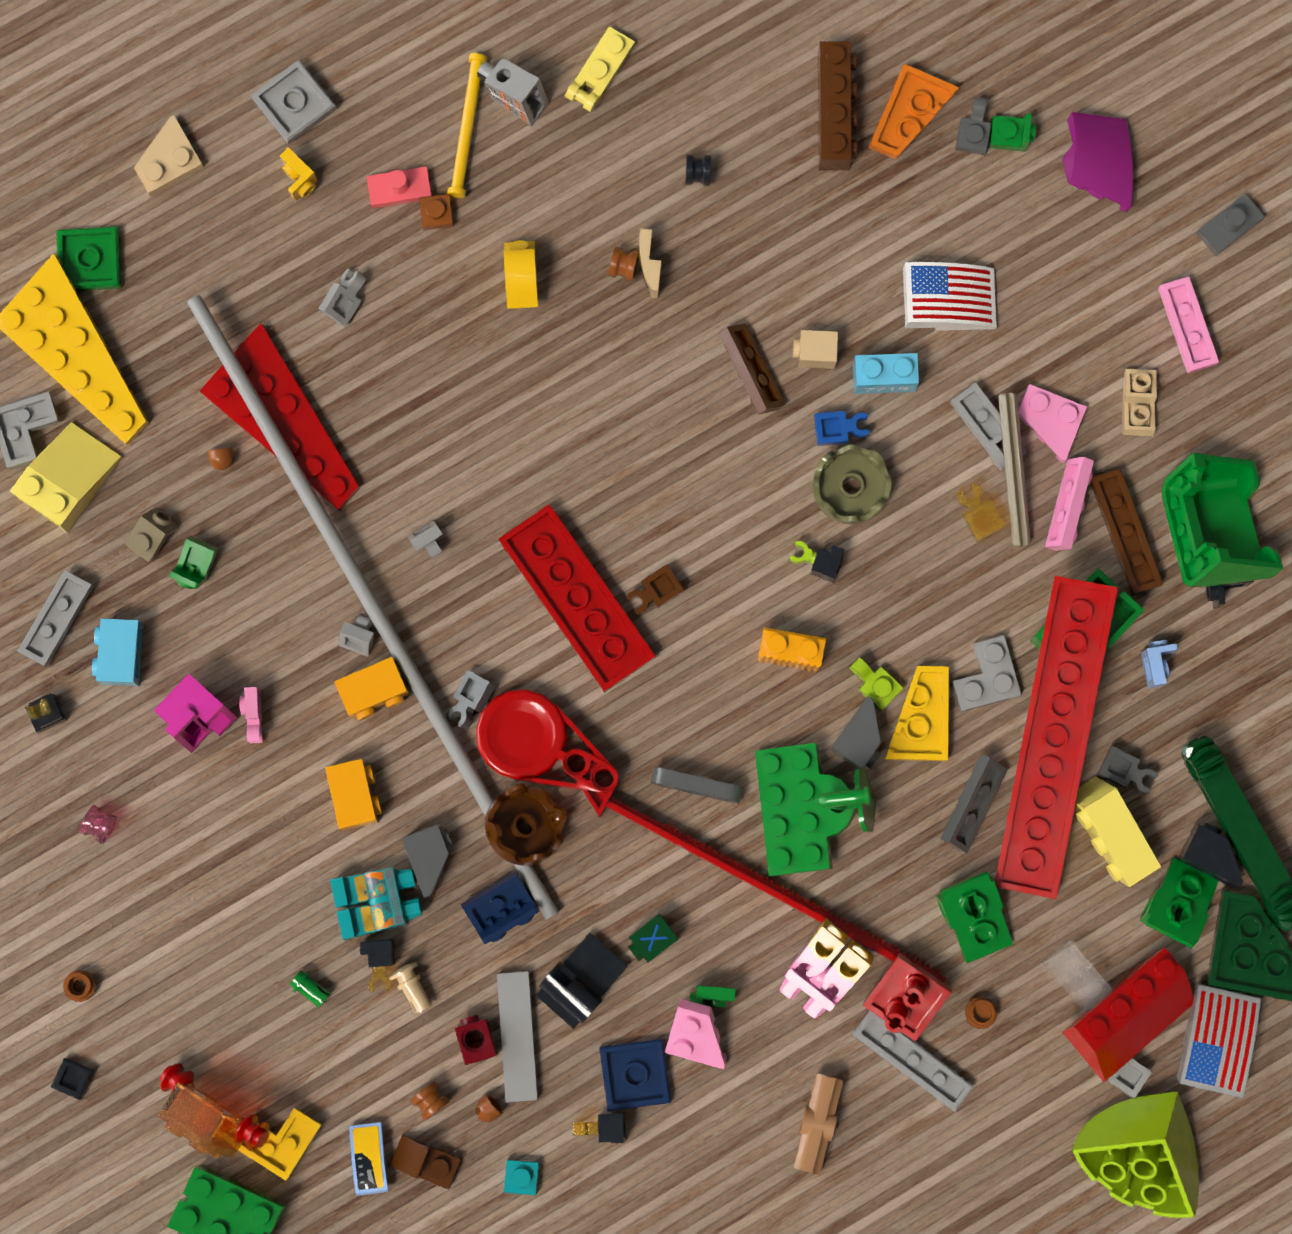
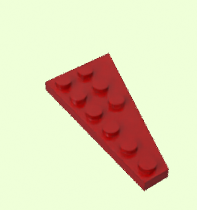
M260 323L236 349L234 354L312 488L340 512L360 488L263 325ZM222 365L201 388L200 393L276 457L228 372Z

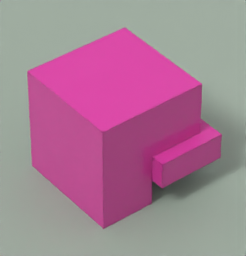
M189 673L154 710L155 713L169 724L165 730L191 753L212 731L221 736L237 719L231 711Z

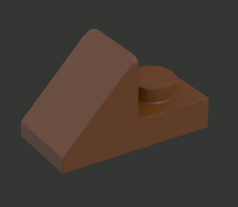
M402 1135L390 1166L414 1178L424 1179L449 1190L461 1158Z

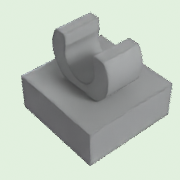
M433 520L407 536V539L416 551L424 547L431 558L442 552L435 539L443 534Z
M359 615L354 625L344 622L340 630L339 646L368 657L373 647L374 632L369 631L370 626H368L371 619Z

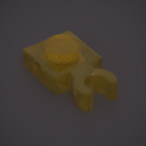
M973 483L970 486L974 494L973 498H965L960 490L956 493V499L960 505L968 508L969 511L963 513L962 517L976 542H979L1003 529L1005 524L990 499L983 503L981 502L980 488L977 484Z

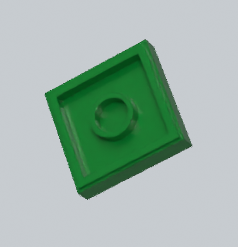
M118 227L56 230L57 256L68 278L71 279L75 291L121 289L120 237Z

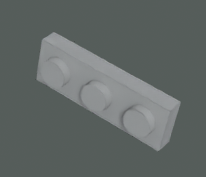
M64 570L17 652L47 668L94 586Z

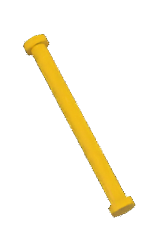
M479 53L469 54L468 59L471 66L452 185L448 187L447 194L453 198L461 199L465 198L466 190L463 188L481 81L477 77V72L480 66L487 61V57Z

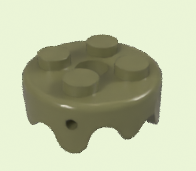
M847 445L824 455L816 468L812 488L816 503L825 515L839 523L854 525L869 521L880 513L890 495L891 478L886 469L884 459L878 452L857 445ZM853 478L857 480L860 484V490L855 494L846 493L842 486L846 479Z

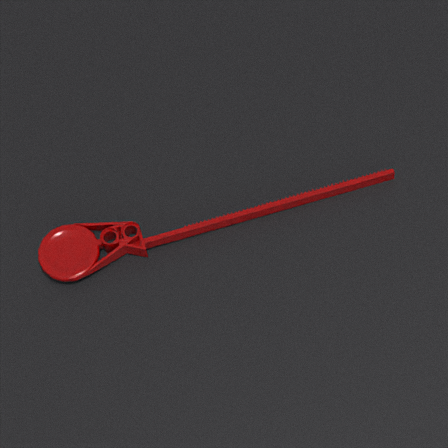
M528 689L510 690L493 698L481 712L476 727L477 748L485 763L499 775L519 781L582 791L599 819L606 807L822 924L827 918L847 934L849 939H853L858 944L893 962L900 953L945 983L946 977L940 974V969L935 972V966L930 969V963L924 966V961L919 963V958L914 960V955L909 958V952L904 955V949L898 952V947L893 949V944L887 946L888 941L883 944V938L879 941L877 940V935L872 938V932L867 935V930L861 932L862 927L858 930L856 929V924L852 927L851 921L846 924V918L840 921L841 916L835 918L836 913L831 916L830 910L827 913L825 912V907L820 910V904L817 907L814 906L815 901L812 904H809V899L805 902L804 896L801 899L799 898V893L796 896L793 895L794 890L789 893V887L786 890H783V885L779 888L778 882L775 885L773 884V879L770 882L767 881L768 876L763 879L762 874L757 876V871L753 874L752 868L749 871L746 870L747 865L742 868V862L737 865L736 860L731 862V857L727 860L726 854L723 857L720 856L721 851L716 854V848L711 851L710 846L705 848V843L701 846L700 840L697 843L694 842L695 837L690 840V834L685 837L684 832L679 834V829L675 832L674 826L671 829L668 828L669 823L664 826L612 798L611 796L618 784L616 769L560 708L543 694ZM565 723L590 749L592 755L580 749H572L567 753L563 751L567 740ZM573 756H580L585 760L586 765L581 772L575 773L569 770L567 764ZM559 760L562 762L565 774L577 781V783L536 777L549 771ZM601 771H608L613 776V783L605 788L600 787L595 782L596 775Z

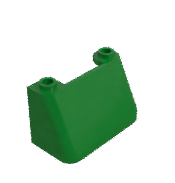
M1192 453L1164 480L1161 491L1162 500L1182 580L1186 586L1202 588L1269 579L1283 570L1278 550L1273 547H1264L1260 550L1247 500L1256 492L1260 485L1255 461Z

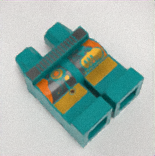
M392 867L349 877L330 879L336 908L341 909L367 902L369 904L337 911L342 940H350L408 925L409 920L423 915L419 898L403 901L402 889L417 886L414 870L412 869L396 870Z

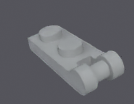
M974 383L953 398L950 404L989 454L995 466L1002 471L1005 469L1004 451L1001 452L997 446L1003 440L1000 414L977 383ZM1021 443V445H1022V455H1025V454L1027 453V451H1026L1025 447L1023 446V444Z

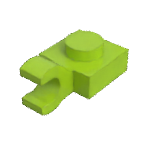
M860 657L849 667L864 682L858 690L866 698L867 696L872 698L874 706L880 711L903 689L882 667L874 673Z

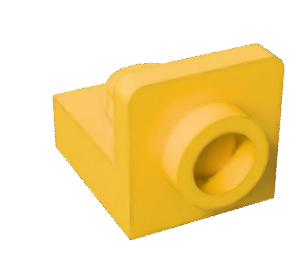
M288 147L280 155L284 164L282 170L293 181L298 178L288 189L291 197L298 201L301 197L306 198L313 192L316 187L315 183L318 180L315 173Z

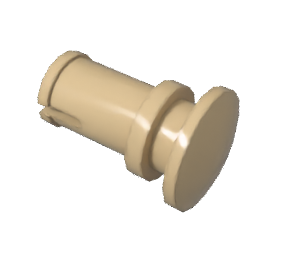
M417 962L406 964L389 976L390 980L397 979L399 983L397 987L399 990H403L414 1010V1014L432 1005L419 981L421 979L420 975L415 974L413 968L418 966Z

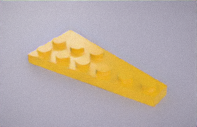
M53 253L0 313V329L121 441L129 445L146 427L149 421L132 390L126 384L121 370L109 353L108 347L87 308L76 293L71 279L65 273L60 259Z

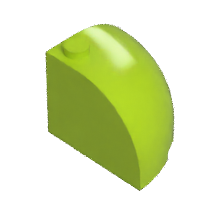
M1178 1092L1146 1095L1122 1101L1094 1116L1080 1130L1072 1151L1092 1181L1097 1179L1109 1189L1110 1196L1132 1208L1136 1204L1154 1210L1153 1214L1172 1218L1195 1217L1199 1197L1198 1161L1190 1123Z

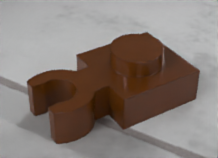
M665 565L641 581L645 588L643 591L635 590L630 592L626 596V600L629 602L634 598H639L642 601V606L635 610V614L638 616L646 612L648 604L652 601L657 608H660L682 594L684 589L669 566Z

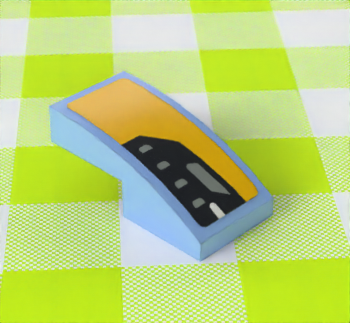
M381 1122L349 1126L356 1196L388 1192L387 1165L384 1155L383 1126Z

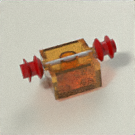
M176 1063L173 1066L170 1065L162 1072L160 1088L163 1092L171 1090V1095L157 1116L167 1122L164 1128L178 1137L184 1136L191 1140L189 1145L202 1154L207 1152L217 1159L221 1155L233 1158L244 1141H247L246 1148L249 1151L256 1148L259 1149L265 1145L270 1135L267 1122L264 1121L257 1124L258 1116L255 1114L242 1118L206 1092L195 1089L193 1084L194 1072L188 1070L183 1073L184 1067L181 1063Z

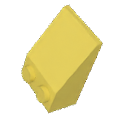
M71 422L30 463L10 492L68 533L122 457Z

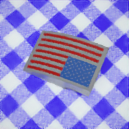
M1197 983L1182 1042L1184 1049L1177 1073V1079L1180 1084L1243 1098L1254 1050L1260 1011V997Z

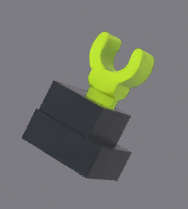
M795 541V547L803 549L804 554L799 558L791 555L790 561L794 564L812 563L811 575L835 583L845 549L833 545L831 552L818 548L817 552H814L804 542Z

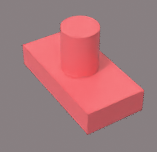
M427 166L366 176L372 209L416 202L421 197L432 196Z

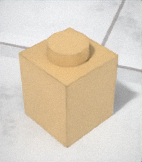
M801 330L799 339H793L792 357L798 358V367L835 369L838 332Z

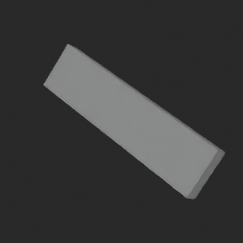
M529 971L497 974L505 1102L538 1100Z
M871 1011L867 1012L851 1034L954 1112H956L974 1087L901 1031L898 1033L890 1032L885 1026V1021Z

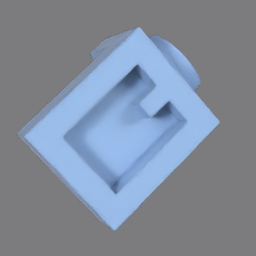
M1167 640L1149 643V648L1141 652L1148 689L1159 688L1167 683L1166 678H1169V668L1167 661L1162 660L1161 655L1176 652L1178 650L1177 643L1168 645Z

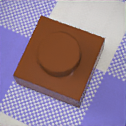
M449 194L419 198L423 230L454 227Z

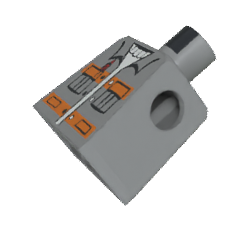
M501 59L496 66L486 61L477 72V77L485 82L491 98L531 127L549 104L540 79L506 59Z

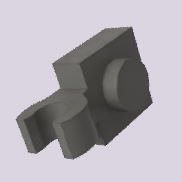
M975 97L970 119L961 118L955 150L985 156L992 124L983 122L987 99Z

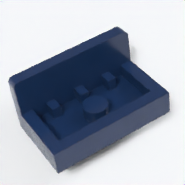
M515 871L461 904L484 944L490 941H499L506 935L507 931L517 925L527 924L539 912Z

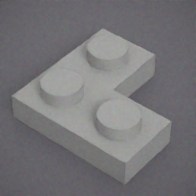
M50 392L0 407V447L9 471L28 465L37 457L31 432L60 423Z
M1005 636L974 643L973 648L981 674L951 682L959 711L964 712L1020 697L1021 692Z

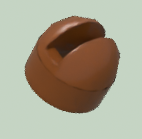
M232 448L207 451L209 463L215 469L225 470L231 466L233 462Z
M490 1094L482 1097L475 1107V1113L482 1122H492L503 1114L502 1108Z

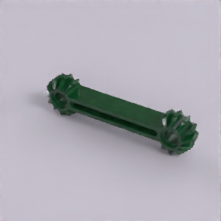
M1205 735L1189 741V744L1182 747L1181 753L1188 773L1199 786L1256 887L1266 912L1269 913L1277 927L1286 932L1291 930L1292 879L1232 775L1228 762L1225 760L1219 746L1214 743L1213 739Z

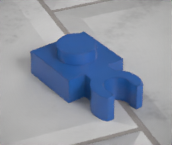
M845 411L814 414L817 446L846 444L849 441L848 434H852L857 438L869 436V429L860 430L856 426L858 421L867 420V414L857 413L852 419H846Z

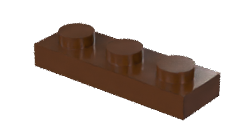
M747 324L729 326L719 332L725 349L729 353L737 369L738 376L743 381L758 414L777 411L786 404Z

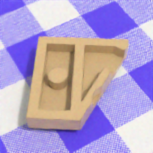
M174 115L167 120L134 166L150 197L204 168Z

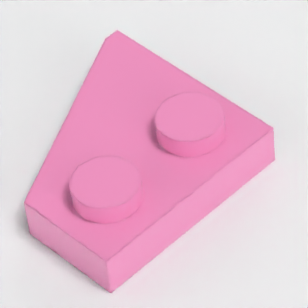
M680 999L665 1053L724 1069L727 1056L726 1053H722L720 1047L721 1037L718 1028L714 1025L715 1018L712 1008Z

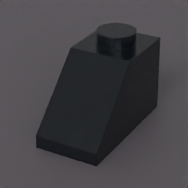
M1204 823L1203 826L1200 824L1194 826L1177 860L1217 879L1233 889L1240 888L1243 880L1229 840L1220 835L1222 830L1208 823Z

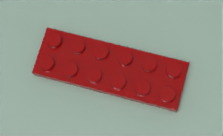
M550 504L498 539L604 693L656 658Z

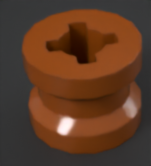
M615 246L608 276L614 278L616 276H623L626 281L633 282L639 252L632 251L628 253L624 252L622 248Z
M435 1081L409 1100L413 1106L420 1108L422 1111L421 1116L425 1121L450 1102L447 1096H442L438 1091L439 1086Z

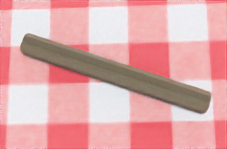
M1013 392L1002 393L998 398L1012 543L1016 547L1028 546L1031 543L1017 395Z

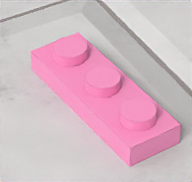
M1190 277L1160 285L1158 290L1187 374L1217 365L1219 360Z
M1086 457L1067 459L1045 544L1046 548L1054 551L1072 548L1077 538L1079 517L1085 507L1084 498L1087 486L1092 480L1094 460Z

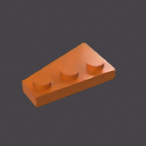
M904 63L868 148L896 160L960 87Z

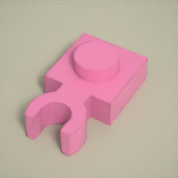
M245 687V696H240L239 705L241 715H245L247 720V742H250V744L263 743L261 690L258 687Z

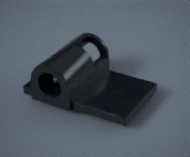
M589 933L563 964L559 962L540 983L541 989L535 996L574 1029L579 1022L583 1024L603 1001L601 997L628 966Z

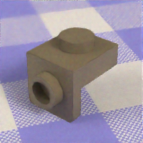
M154 508L140 516L125 545L147 562H151L158 555L167 537L176 532L179 525L172 521L169 514Z

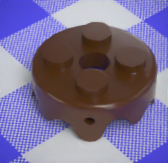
M518 783L501 793L489 806L485 816L486 836L490 846L504 860L521 866L535 865L550 857L561 846L563 842L562 829L567 820V812L564 807L558 806L552 800L550 794L545 789L525 787V783ZM518 819L528 823L530 828L529 834H522L518 831L516 827Z

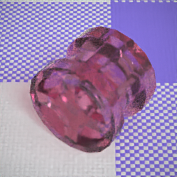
M93 805L85 815L79 833L85 836L92 835L97 842L104 844L115 827L117 816L111 813L106 815L102 813L101 808Z

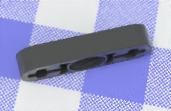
M654 767L651 783L654 785L740 804L743 788L740 786L659 767Z

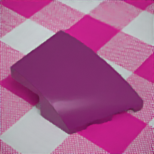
M1072 112L1067 119L1073 144L1062 158L1067 182L1080 190L1089 192L1100 200L1106 197L1119 204V210L1128 212L1132 203L1133 163L1126 119Z

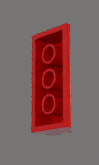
M1164 947L1152 953L1062 1032L1103 1083L1192 1006L1194 996L1186 972Z

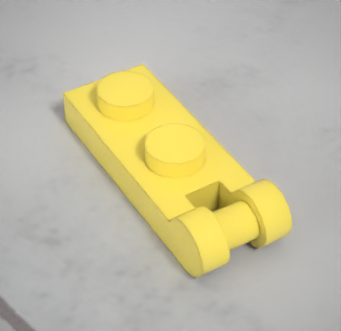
M608 27L580 73L567 89L565 98L572 102L575 100L583 104L584 109L592 112L633 50L635 41ZM587 85L594 90L588 94L582 89Z

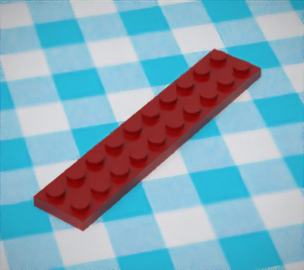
M1054 576L995 877L996 887L1057 899L1118 587Z

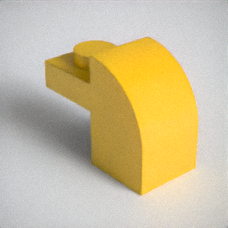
M517 240L505 242L504 270L507 309L538 307L535 241Z

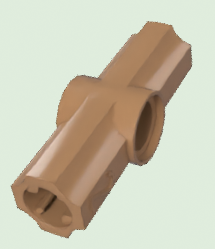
M816 1073L809 1105L805 1107L799 1134H801L793 1168L820 1175L828 1142H831L837 1121L836 1109L844 1080Z

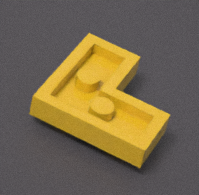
M293 1108L278 1134L269 1130V1138L263 1147L249 1151L246 1148L247 1141L242 1143L235 1141L232 1147L287 1181L322 1124L297 1108Z

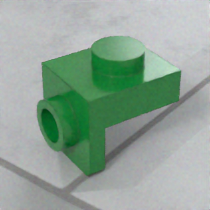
M189 536L185 541L177 566L171 570L169 577L177 580V584L184 588H199L208 579L218 548Z

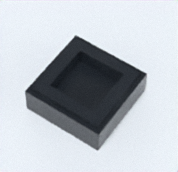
M64 1058L51 1088L82 1100L95 1070L71 1059Z

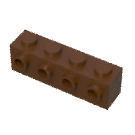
M820 41L818 170L849 171L851 159L857 158V140H851V129H856L857 111H851V100H856L857 92L856 81H851V71H856V52H851V41Z

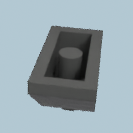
M867 696L830 749V751L856 769L864 768L865 766L871 769L881 755L877 751L881 741L872 698Z
M438 824L402 838L425 899L433 897L451 856L448 849L453 847L447 829L441 831Z

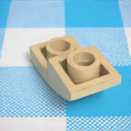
M1125 369L1122 435L1154 436L1155 401L1157 399L1156 370Z

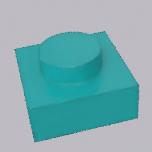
M507 1160L504 1193L536 1195L539 1162Z

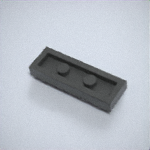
M981 754L940 838L958 851L968 853L1008 770L991 757Z

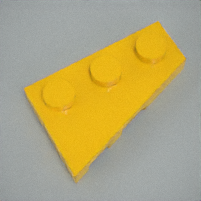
M916 667L884 760L948 761L949 667Z

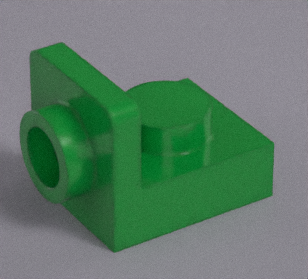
M1025 113L1024 118L993 115L989 148L1026 152L1029 142H1034L1036 135V124L1031 123L1032 114Z
M697 986L696 992H690L689 1001L702 1005L703 1000H709L708 1006L727 1008L728 1001L735 1002L736 989Z

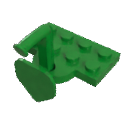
M818 743L755 751L769 876L833 869L829 838L839 835L851 825L856 811H858L862 831L867 833L873 832L876 799L866 769H855V790H852L844 780L833 775L822 774ZM835 810H841L843 812L837 813L835 812Z

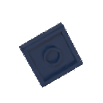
M663 1039L599 1047L607 1112L671 1103Z

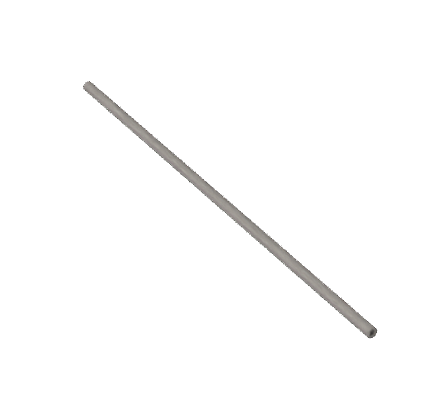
M201 295L191 298L187 304L486 816L488 808L494 800ZM513 864L545 920L559 913L533 866Z

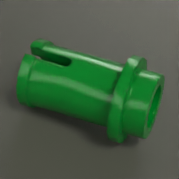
M300 970L289 984L294 988L292 992L298 991L319 1009L329 997L331 991H328L309 976V971L305 973Z

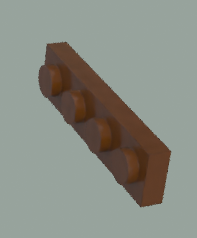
M1121 469L1092 477L1090 484L1131 595L1133 596L1162 586L1163 582Z

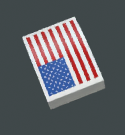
M905 262L903 267L905 328H935V331L997 328L994 268L960 263Z

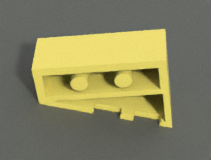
M1096 776L1078 788L1074 812L1080 824L1090 835L1091 843L1095 850L1108 863L1106 869L1115 882L1120 881L1131 887L1161 868L1117 788Z

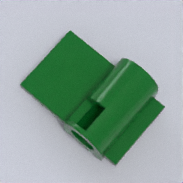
M1172 858L1160 889L1157 888L1149 898L1141 914L1140 922L1192 948L1199 941L1209 916L1206 912L1218 880Z
M987 871L940 890L941 894L936 895L942 916L950 929H954L966 963L1013 945L1001 911L1004 908L995 881Z

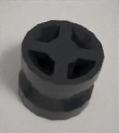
M687 154L685 185L701 182L704 186H710L711 155L696 158L693 154Z

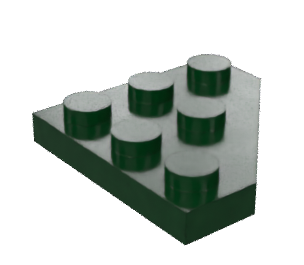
M1221 891L1206 985L1292 1002V951L1288 946L1289 944L1275 924H1272L1256 897Z

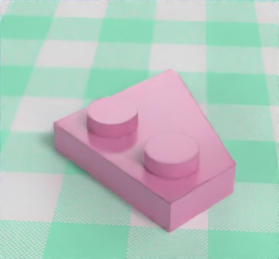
M1029 384L1018 414L1019 418L1034 430L1038 439L1042 443L1045 442L1057 455L1056 458L1059 462L1064 463L1087 407Z

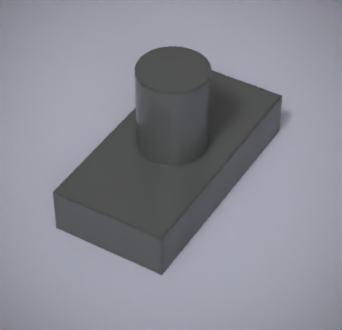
M1245 194L1200 228L1196 234L1216 257L1260 223L1265 216Z

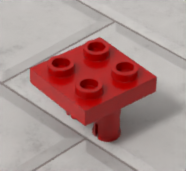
M899 953L864 1000L863 1006L883 1019L886 1028L890 1032L898 1033L901 1031L916 1042L950 996L952 988Z

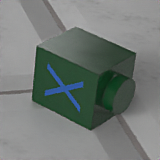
M658 914L629 936L632 943L628 948L638 961L644 958L649 963L678 941V938L660 914Z

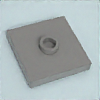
M297 60L250 95L254 103L288 145L337 109L336 105L300 60Z

